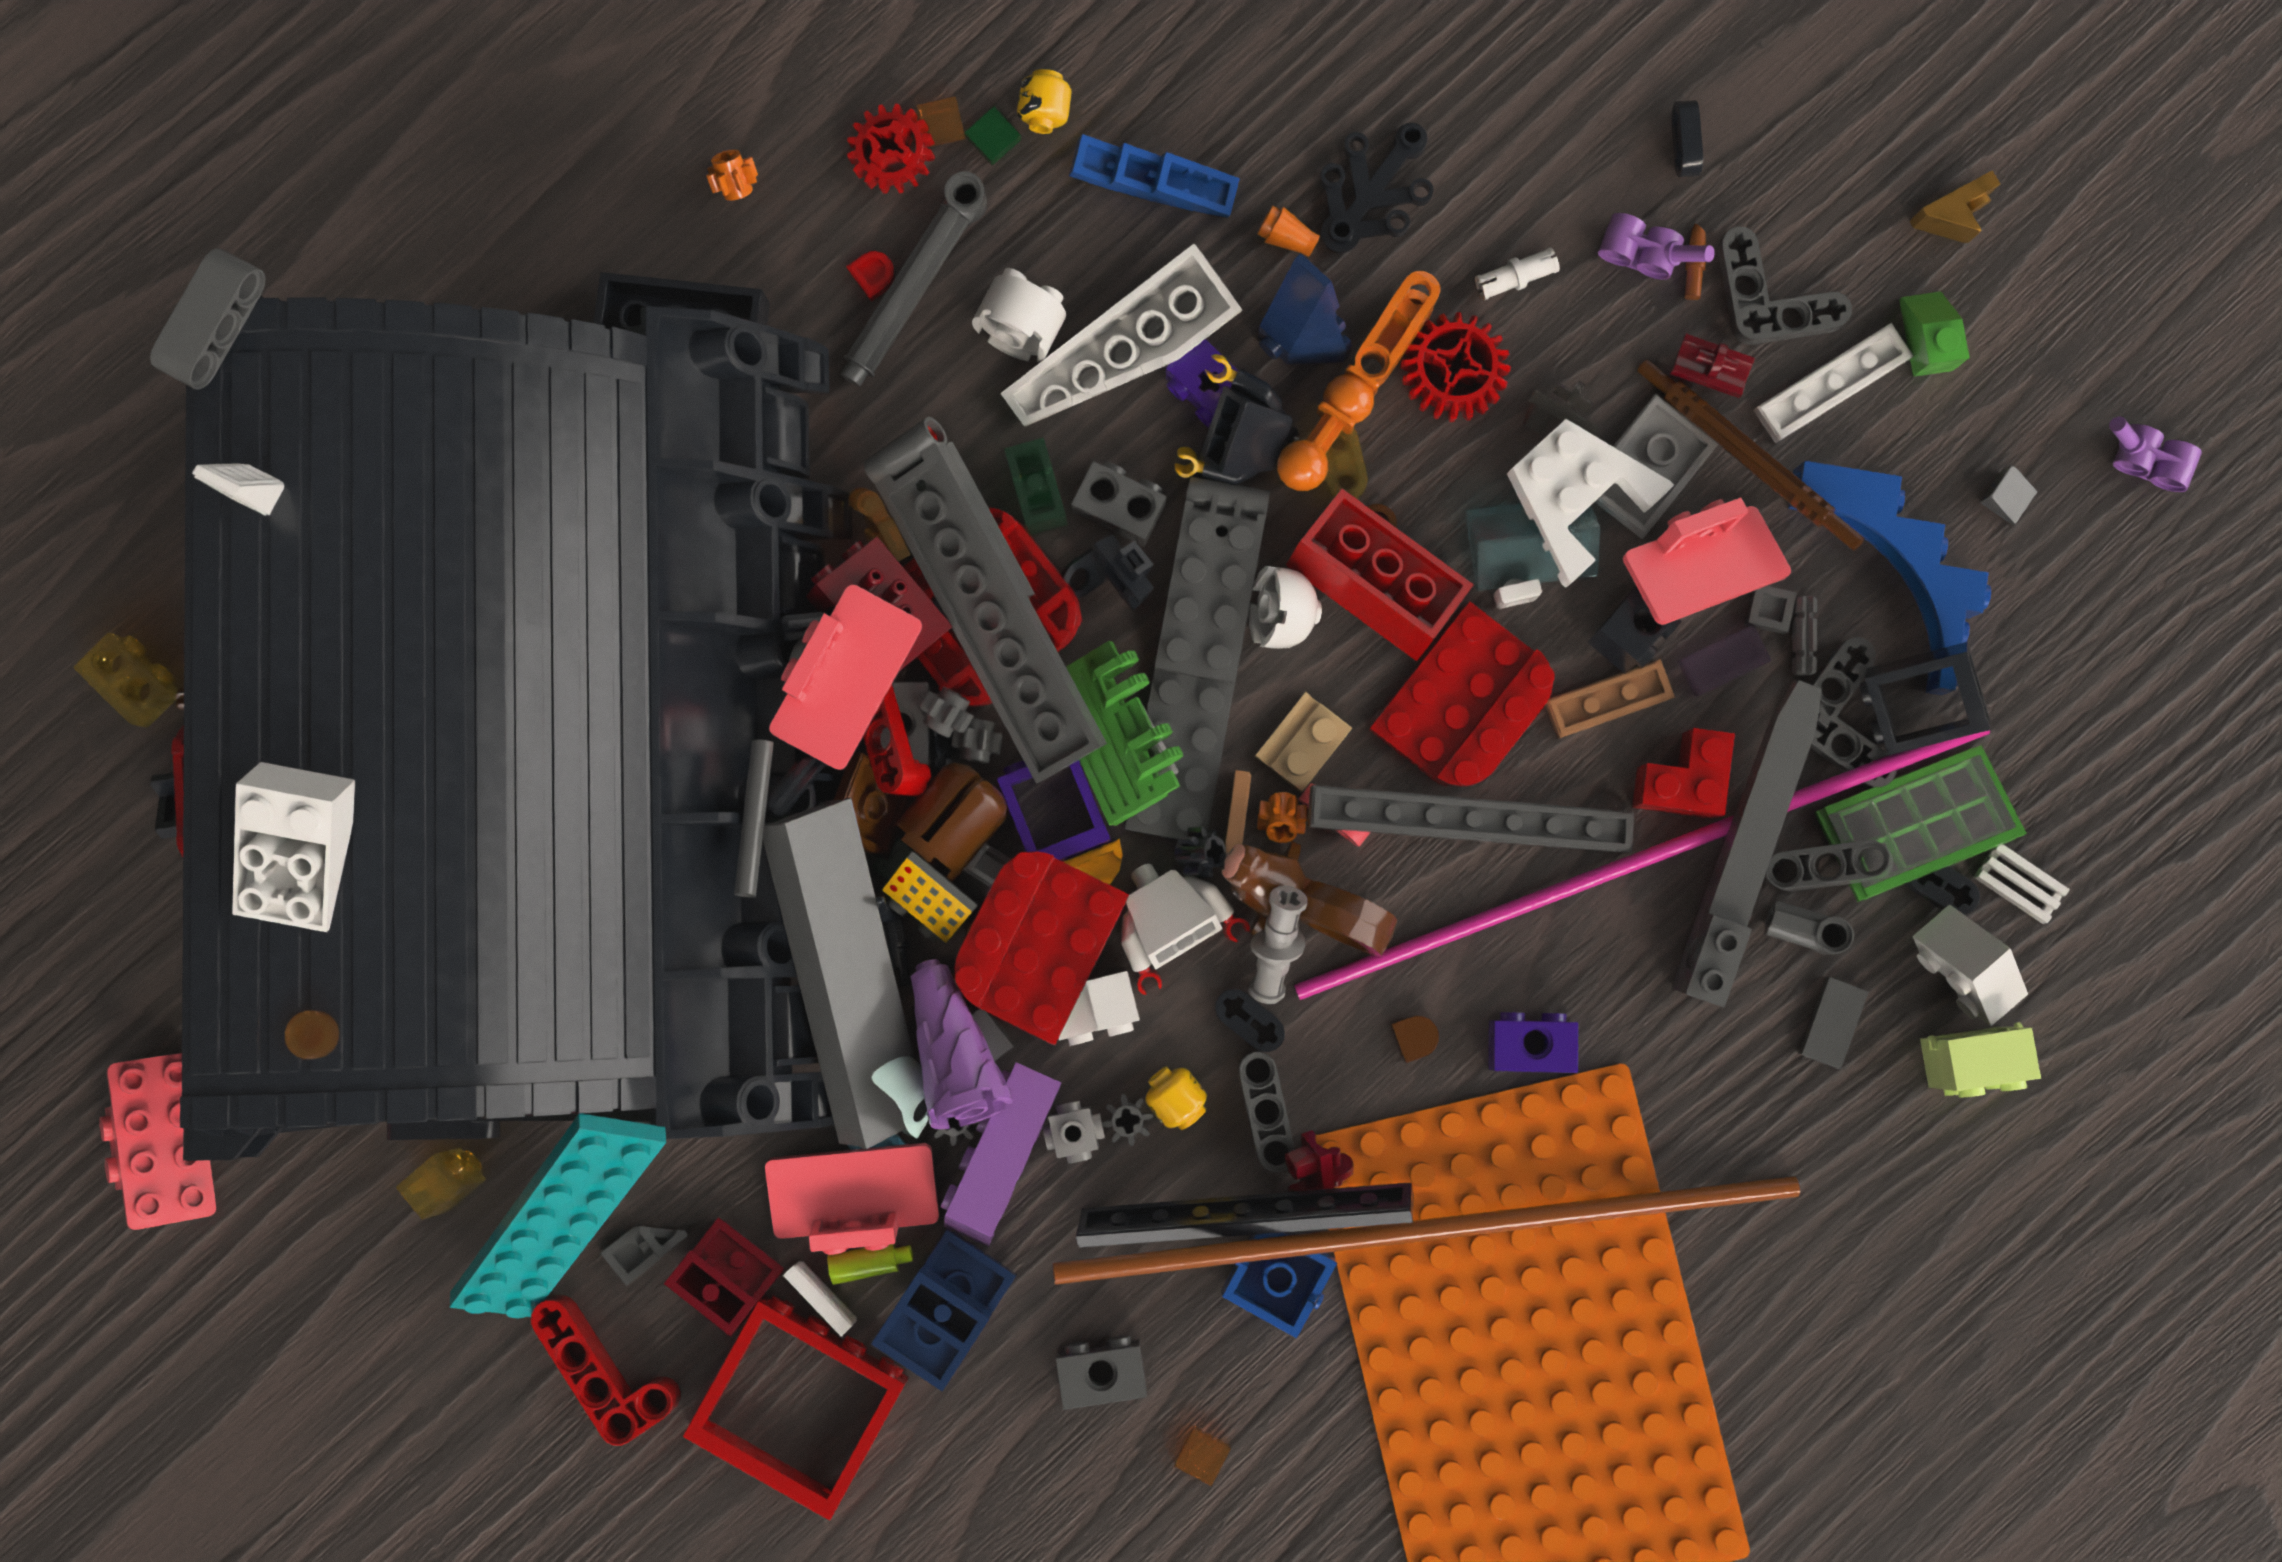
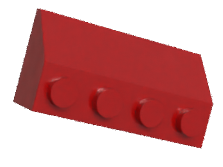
M1344 489L1340 490L1300 540L1286 563L1287 567L1303 574L1313 586L1415 661H1418L1474 585Z

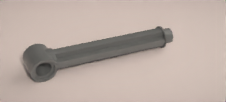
M958 172L947 180L944 188L945 197L940 204L941 208L848 354L843 356L847 363L840 375L851 384L861 387L867 376H875V370L967 225L978 221L985 214L987 209L986 193L981 179L975 174ZM965 191H970L976 195L975 199L968 204H961L956 201L957 196Z

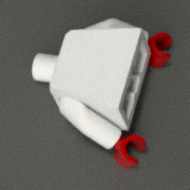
M1151 864L1138 867L1131 875V879L1138 890L1129 895L1126 902L1129 910L1122 917L1121 945L1132 970L1139 973L1137 986L1143 995H1147L1145 987L1142 985V981L1146 977L1155 978L1159 989L1162 987L1161 976L1157 971L1150 969L1149 966L1153 964L1155 969H1158L1222 929L1224 936L1228 940L1238 942L1231 934V927L1237 922L1242 925L1246 932H1250L1249 923L1245 919L1234 917L1233 907L1214 884L1193 875L1182 877L1176 870H1170L1159 877Z

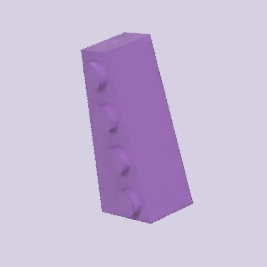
M1017 1062L1011 1073L1005 1070L1002 1072L1011 1092L1012 1105L1006 1104L1007 1109L979 1122L976 1131L983 1133L976 1148L968 1146L958 1168L965 1172L958 1187L953 1184L950 1185L941 1204V1208L947 1210L944 1227L987 1247L990 1246L995 1235L996 1226L1007 1208L1016 1182L1025 1168L1032 1151L1031 1149L1037 1141L1061 1086V1082Z

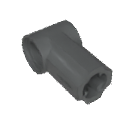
M1777 900L1773 901L1765 921L1764 935L1813 949L1819 954L1832 955L1845 952L1854 941V931L1847 920L1841 917H1829ZM1828 924L1834 926L1839 933V940L1834 947L1826 945L1822 939V931Z

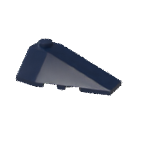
M1301 253L1294 259L1259 326L1258 338L1261 340L1259 345L1272 359L1276 360L1279 357L1286 364L1343 363L1349 357L1352 344L1348 337L1345 335L1341 336V332L1346 328L1344 320L1337 316L1335 312L1340 306L1332 281Z

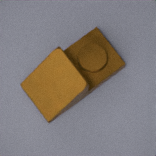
M1992 170L1923 207L1909 222L1915 229L1962 243H1969L1981 232V228L1972 213L1991 201L1988 195L2000 185V182Z

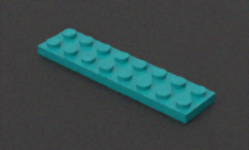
M582 1113L578 1114L450 1291V1308L465 1309L473 1314L491 1312L506 1314L510 1318L531 1317L534 1308L546 1299L665 1145V1127Z

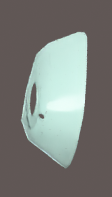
M910 1056L899 1057L878 1068L871 1078L874 1084L890 1096L901 1110L906 1126L903 1133L918 1138L928 1121L927 1112L919 1121H914L913 1119L916 1107L925 1099L922 1067L916 1059Z

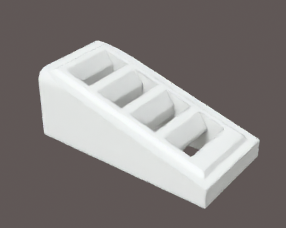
M249 464L197 465L192 473L201 482L265 516L266 514L270 515L284 489V483L279 479Z

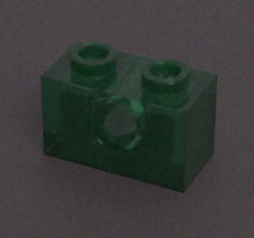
M1044 437L1004 448L1028 533L1034 535L1068 525Z

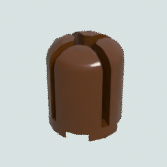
M950 763L942 767L927 785L926 791L916 798L890 831L898 836L903 830L906 834L901 840L938 871L942 872L948 867L951 871L946 877L953 882L1004 822L1008 814V807L1001 792L987 780H983L970 766Z

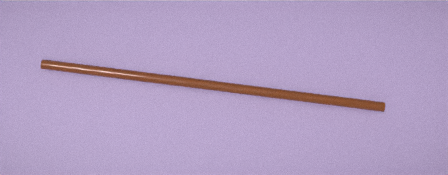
M1795 1176L1423 1219L1415 1220L1413 1223L1364 1226L1052 1263L1054 1284L1058 1285L1794 1198L1800 1195V1185L1798 1179Z

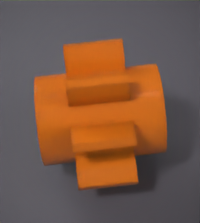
M726 150L718 153L711 159L713 166L707 168L709 174L706 175L712 193L722 191L724 198L729 201L742 199L751 194L753 191L751 184L757 183L756 176L758 175L752 157L742 159L739 150Z
M1274 793L1270 796L1268 802L1260 801L1257 829L1266 830L1268 838L1274 842H1290L1296 838L1297 833L1305 834L1308 806L1298 805L1299 802L1296 795L1291 793Z

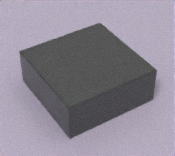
M1770 586L1752 591L1744 625L1786 634L1789 631L1797 593Z

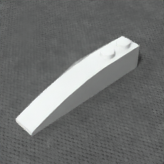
M1192 244L1001 392V395L1023 426H1028L1179 360L1243 310L1195 244Z

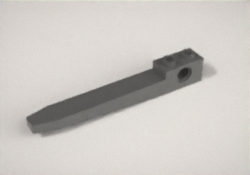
M1793 680L1770 718L1698 910L1671 987L1674 990L1725 1008L1752 928L1747 927L1816 732L1822 688L1800 680Z

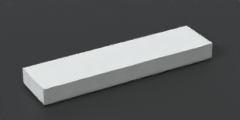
M1890 323L1762 403L1753 411L1776 444L1911 359L1913 354L1895 327Z

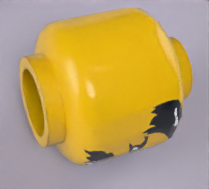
M1048 69L1035 70L1032 72V75L1025 77L1020 85L1017 114L1023 122L1029 125V129L1032 132L1050 134L1053 128H1059L1066 124L1069 117L1072 91L1069 84L1063 80L1064 77L1056 71Z

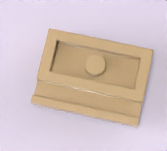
M1305 692L1255 757L1302 793L1348 735L1352 727Z

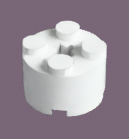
M1005 268L1003 274L996 276L992 281L972 320V325L978 334L982 328L990 334L987 342L998 350L1024 361H1029L1031 355L1038 356L1037 362L1045 359L1066 318V311L1061 305L1063 295L1050 286L1044 285L1039 287L1027 281L1026 277L1015 269Z

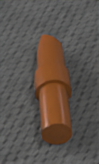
M1694 223L1689 245H1705L1706 232ZM1706 262L1685 263V270H1687L1685 299L1694 301L1701 298L1702 278Z

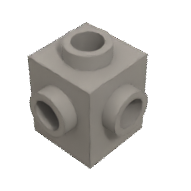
M1080 1100L1056 1105L1057 1113L1050 1114L1048 1117L1050 1124L1043 1126L1047 1150L1055 1149L1057 1158L1066 1157L1068 1164L1091 1159V1151L1098 1150L1099 1148L1098 1139L1105 1138L1100 1113L1092 1115L1091 1105L1081 1107ZM1075 1125L1081 1130V1137L1077 1141H1070L1065 1136V1130L1068 1126Z

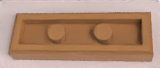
M1660 659L1646 664L1643 668L1637 667L1625 674L1620 673L1552 697L1545 706L1557 739H1561L1671 700L1675 696Z

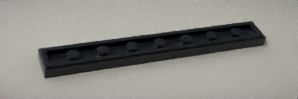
M1396 1183L1082 1208L1076 1239L1079 1248L1413 1223L1414 1192L1412 1183Z

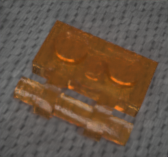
M865 487L853 489L849 495V503L853 509L865 516L864 520L868 528L863 530L867 542L869 543L878 537L898 562L910 556L911 554L893 518L889 517L878 494Z

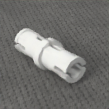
M1549 247L1544 251L1521 260L1515 257L1508 260L1507 265L1475 276L1477 290H1483L1479 294L1481 299L1485 301L1492 296L1516 288L1518 291L1526 288L1528 282L1559 272L1557 256L1551 258L1555 254L1554 250Z

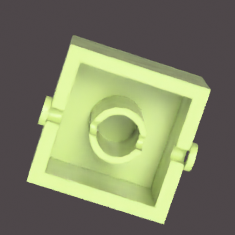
M2020 1022L2014 1023V1027L1999 1026L1920 1038L1928 1087L1944 1089L1945 1096L1959 1095L1960 1098L1985 1095V1089H2000V1091L2021 1090L2027 1088L2026 1081L2041 1079L2032 1028L2023 1027Z

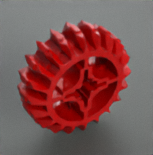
M1461 312L1455 313L1452 323L1449 322L1448 317L1444 313L1438 316L1437 326L1432 321L1426 320L1423 327L1424 333L1419 331L1414 339V344H1410L1406 350L1405 355L1409 358L1401 361L1400 368L1410 372L1403 376L1402 384L1406 386L1415 385L1410 390L1408 397L1410 400L1420 396L1423 398L1419 406L1420 411L1427 410L1429 405L1435 407L1433 412L1434 419H1439L1443 411H1448L1449 422H1455L1458 411H1461L1463 418L1469 421L1473 418V408L1483 415L1488 410L1487 402L1496 404L1500 399L1497 391H1504L1507 387L1508 382L1502 376L1509 374L1511 366L1502 363V361L1507 359L1509 351L1507 349H1496L1503 340L1502 335H1495L1490 338L1488 334L1492 325L1486 323L1482 329L1476 327L1478 321L1476 315L1471 316L1468 324L1462 322L1463 316ZM1444 340H1459L1457 346L1451 350L1438 348L1434 351L1429 349L1434 344ZM1471 345L1482 355L1486 364V370L1482 369V364L1472 359L1470 355ZM1461 353L1459 372L1455 374L1452 382H1449L1452 373L1449 370L1451 364L1456 360L1458 354ZM1424 364L1428 365L1429 370L1435 372L1440 377V390L1434 387L1427 378ZM1476 383L1482 386L1477 391L1468 395H1451L1453 389L1461 384L1473 386Z

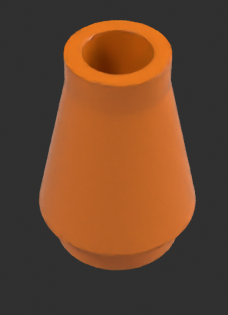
M1273 205L1257 233L1265 238L1264 243L1302 253L1307 257L1311 255L1320 235L1310 230L1284 206L1279 209Z

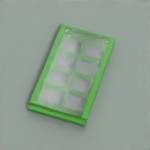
M1982 745L1896 778L1886 786L1871 788L1826 806L1814 813L1829 845L1876 840L1882 843L1892 854L1893 868L1885 878L1849 884L1857 902L2027 834ZM1875 849L1866 851L1861 858L1862 868L1866 871H1876L1884 863L1883 853ZM1836 857V859H1837V861H1838V863H1839V865H1840V864H1841V863H1840V860H1839L1838 857Z

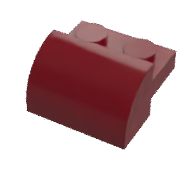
M718 1217L694 1249L688 1252L668 1277L664 1285L721 1330L732 1336L749 1317L757 1302L770 1289L784 1271V1268Z

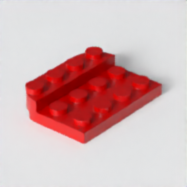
M1469 601L1370 727L1369 731L1435 782L1446 787H1469L1483 781L1492 774L1540 713L1551 696L1555 674L1546 657L1538 649L1532 650Z
M1044 852L1019 853L999 871L958 952L955 962L956 984L965 998L976 1007L1055 1046L1129 898V894L1054 858L1051 854Z

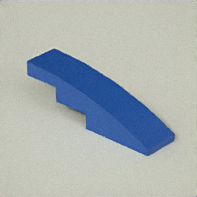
M1084 134L1078 138L1069 172L1070 177L1152 202L1225 218L1231 215L1240 179L1168 152L1159 156L1126 143L1118 147Z

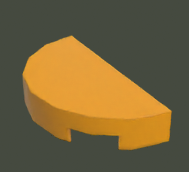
M1120 839L1067 860L1064 863L1110 885L1121 867L1123 854Z

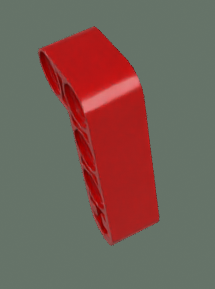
M556 1295L539 1303L534 1308L531 1314V1325L534 1332L595 1428L607 1443L613 1446H622L629 1443L663 1420L678 1406L681 1399V1391L678 1384L669 1377L654 1378L632 1392L572 1298L565 1295ZM558 1310L561 1313V1317L552 1323L548 1316L553 1311ZM569 1328L573 1330V1333L563 1339H560L558 1336ZM571 1342H578L584 1347L586 1351L584 1362H578L571 1357L569 1352ZM594 1377H599L607 1383V1397H600L593 1392L592 1380ZM651 1389H658L665 1394L667 1399L665 1408H657L651 1404L649 1399ZM616 1413L625 1414L630 1419V1432H622L615 1426L614 1417Z

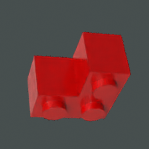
M1692 728L1682 733L1678 767L1646 763L1637 767L1632 808L1709 819L1725 816L1735 733Z

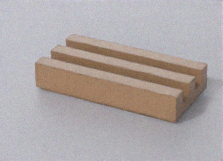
M1235 770L1225 838L1226 855L1230 853L1235 845L1243 843L1252 776L1250 772Z

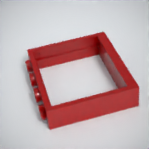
M774 1295L771 1299L764 1296L757 1302L683 1437L830 1521L909 1377L902 1373L904 1369L894 1364L893 1360L887 1357H882L881 1360H878L865 1353L868 1348L860 1341L849 1336L842 1340L830 1333L831 1326L823 1320L811 1315L808 1319H805L793 1312L795 1306L789 1301H783ZM764 1320L888 1389L833 1490L709 1420Z

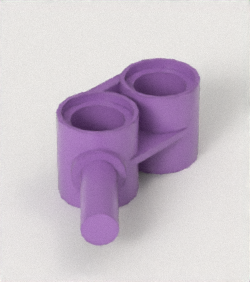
M1614 213L1611 216L1598 251V255L1607 262L1632 268L1648 277L1659 280L1669 279L1674 267L1681 262H1711L1714 258V248L1711 245H1683V236L1672 229L1656 226L1650 228L1648 235H1645L1646 224L1639 218L1626 213Z
M2121 416L2111 420L2109 427L2119 439V449L2113 461V466L2117 470L2128 475L2143 478L2167 491L2186 492L2188 490L2202 454L2201 449L2191 443L2180 440H2167L2162 447L2164 435L2159 430L2141 424L2129 425L2126 419Z

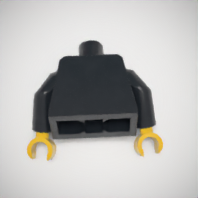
M1214 354L1211 357L1215 361L1223 363L1224 370L1220 374H1212L1205 369L1206 374L1213 382L1221 383L1227 380L1232 385L1231 387H1223L1199 457L1201 460L1197 459L1196 452L1192 448L1181 447L1177 450L1178 457L1189 459L1192 462L1188 465L1175 463V470L1183 478H1189L1196 472L1202 473V478L1237 485L1257 475L1258 472L1272 471L1277 466V460L1281 451L1288 444L1299 440V433L1295 427L1291 426L1292 416L1282 410V400L1266 381L1242 369L1238 372L1231 369L1224 356Z

